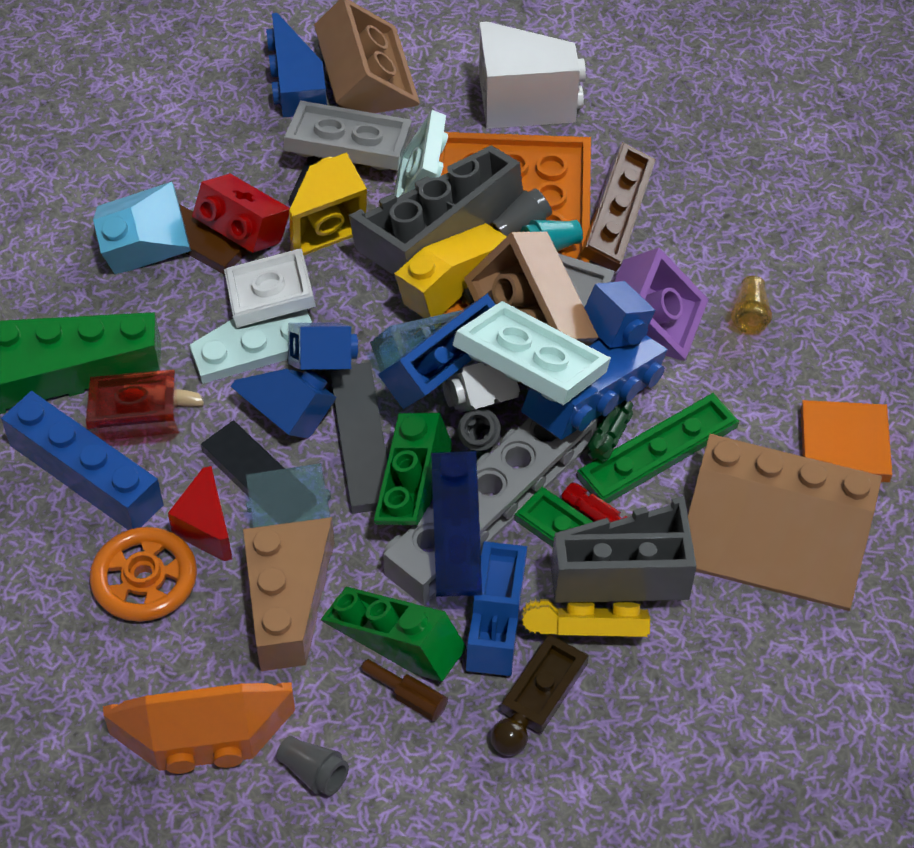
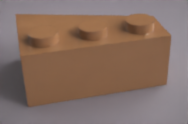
M332 517L243 529L256 647L261 671L304 666L307 664L318 617L317 612L326 583L330 557L335 544Z

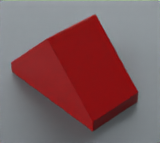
M212 466L204 467L168 512L171 531L185 542L222 561L232 560L229 537Z

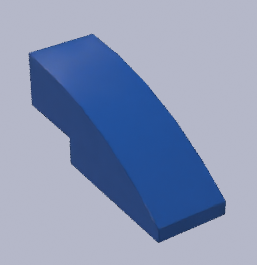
M483 542L467 644L466 671L512 676L527 546Z

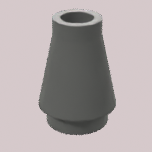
M535 188L529 192L524 190L497 219L491 222V227L508 236L511 232H520L522 226L528 225L531 220H546V218L552 215V209L539 190Z
M478 408L470 410L463 415L458 425V435L466 447L475 451H482L494 448L499 443L501 426L493 412L488 409ZM490 429L489 434L485 435L484 439L479 440L481 431Z
M293 736L285 738L277 750V760L286 765L317 795L324 793L331 796L341 788L348 775V762L343 760L342 754L338 751L304 742Z

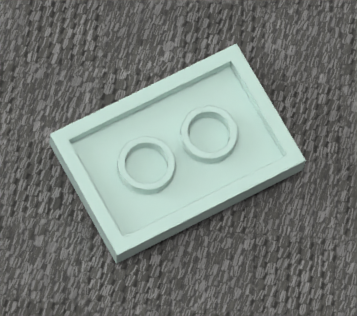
M503 301L458 329L453 342L454 347L466 352L472 359L490 365L503 372L509 379L521 382L540 392L546 399L565 405L607 372L611 360L610 357Z

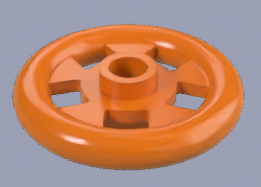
M156 527L130 529L111 538L96 554L90 570L91 590L101 607L115 617L135 622L159 619L178 609L191 594L197 576L196 560L187 543L168 530ZM141 545L143 552L134 553L128 559H125L123 551L133 546ZM164 549L168 550L176 558L168 565H164L162 560L156 556ZM121 570L122 584L109 585L108 572ZM142 572L151 573V575L146 578H137V576ZM167 577L177 581L167 594L158 590L164 584ZM128 593L146 595L144 604L127 602Z

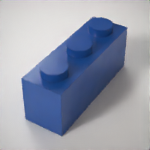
M488 293L464 308L378 374L403 409L429 394L472 360L466 352L454 347L453 342L458 329L496 305Z

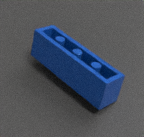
M647 335L638 345L609 348L600 339L589 345V347L611 358L607 372L565 405L550 401L543 397L540 392L529 388L521 412L562 440L577 430L583 431L591 421L599 416H607L615 406L623 401H631L639 391L647 386L650 388L655 386L664 373L665 368L662 366L668 349Z
M32 390L1 418L11 447L127 530L142 527L164 506L158 478Z

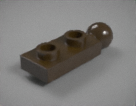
M551 634L547 636L502 702L501 712L511 718L498 721L492 728L491 743L498 753L505 756H514L523 751L528 741L527 727L542 734L587 666L588 654Z

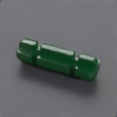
M623 401L615 406L611 413L603 416L595 430V434L588 443L590 448L588 455L590 458H598L602 462L610 458L614 450L613 448L617 445L627 427L626 424L633 415L632 408L634 405L632 401Z

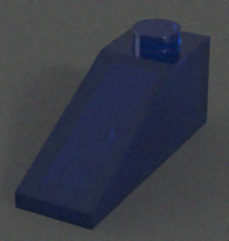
M476 451L431 453L436 597L482 595Z

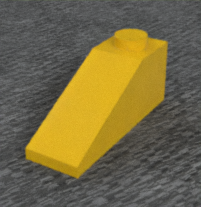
M484 223L423 247L394 273L403 304L429 322L434 323L462 297L464 289L468 287L464 278L507 236Z

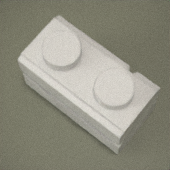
M484 362L460 368L442 385L448 406H454L455 410H458L460 413L517 398L520 392L517 381L509 379L503 372Z

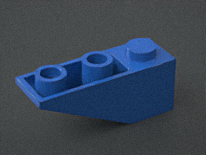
M272 13L273 28L266 29L268 51H276V55H269L271 78L279 77V81L272 82L274 105L281 104L283 118L294 116L300 100L327 105L323 62L278 13Z

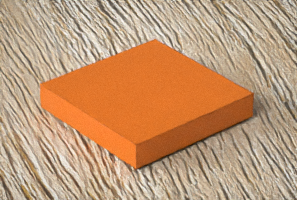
M802 400L801 429L803 457L882 476L881 482L890 483L892 463L887 404Z

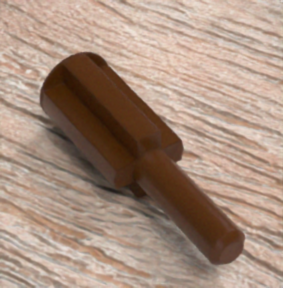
M370 659L365 660L361 665L363 672L395 690V699L433 722L444 712L448 703V697L409 674H406L402 679Z

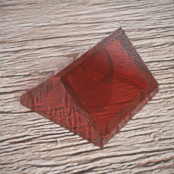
M175 369L90 377L86 416L87 430L102 440L180 433Z

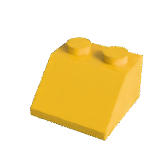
M347 152L335 157L323 158L316 164L309 166L289 210L290 251L302 249L303 255H307L353 237L349 215L360 209L366 213L367 188Z

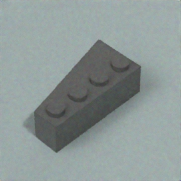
M491 145L448 166V173L440 177L429 178L427 176L415 182V189L399 197L391 194L380 199V206L367 213L360 209L350 214L349 220L355 249L395 276L394 273L423 247L484 223L489 225L497 219L523 192L520 162Z

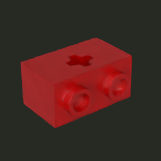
M229 173L201 182L192 217L254 253L277 245L282 240L290 208Z

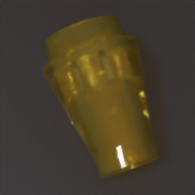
M754 275L747 276L742 280L740 292L731 312V318L736 328L745 334L754 335L763 332L772 320V312L765 290V281L761 277Z

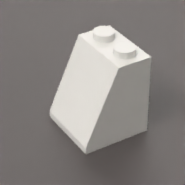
M480 22L479 80L486 129L576 123L577 109L583 108L584 105L583 88L579 86V82H585L586 69L584 58L578 59L575 43L491 22Z

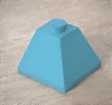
M172 182L99 205L96 208L93 222L100 251L114 274L131 271L191 251Z

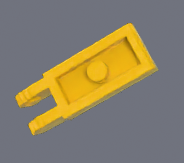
M535 599L526 603V606L523 607L524 611H522V625L525 626V630L528 629L529 633L534 632V634L539 632L540 634L648 637L650 635L648 609H640V604L633 602L614 603L613 609L595 608V604L592 602H568L567 608H557L549 599H540V601Z

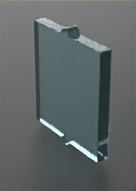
M321 463L246 475L250 500L246 503L247 512L252 513L254 528L330 517L328 501L331 499V492L325 489Z

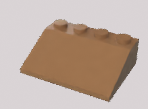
M710 434L688 514L697 566L696 572L850 611L882 476Z

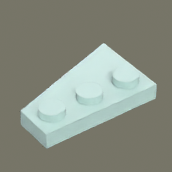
M307 309L241 327H236L233 318L191 343V355L202 384L287 360L288 323H312Z

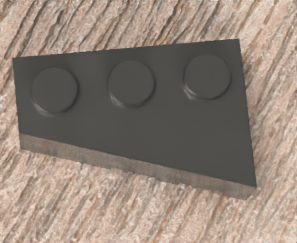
M681 496L671 499L670 505L648 511L646 507L633 510L632 516L609 522L608 518L555 533L551 560L555 603L690 600L697 566L685 497Z

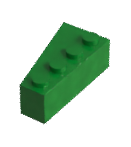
M155 312L1 320L0 414L6 413V409L13 408L31 390L43 399L68 394L70 397L85 393L84 389L104 384L109 387L160 374L161 339Z

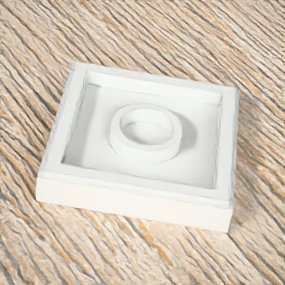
M302 249L292 250L224 269L236 327L316 307Z

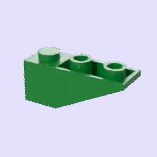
M440 413L398 414L374 517L375 525H418L443 483L452 441Z
M347 586L321 618L322 622L409 672L443 682L467 648L445 611Z

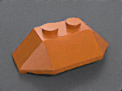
M292 682L278 683L276 685L269 683L225 685L147 695L123 701L119 705L103 706L104 719L111 736L157 770H167L173 774L188 773L194 770L195 766L215 764L221 768H230L241 764L245 759H253L295 711Z

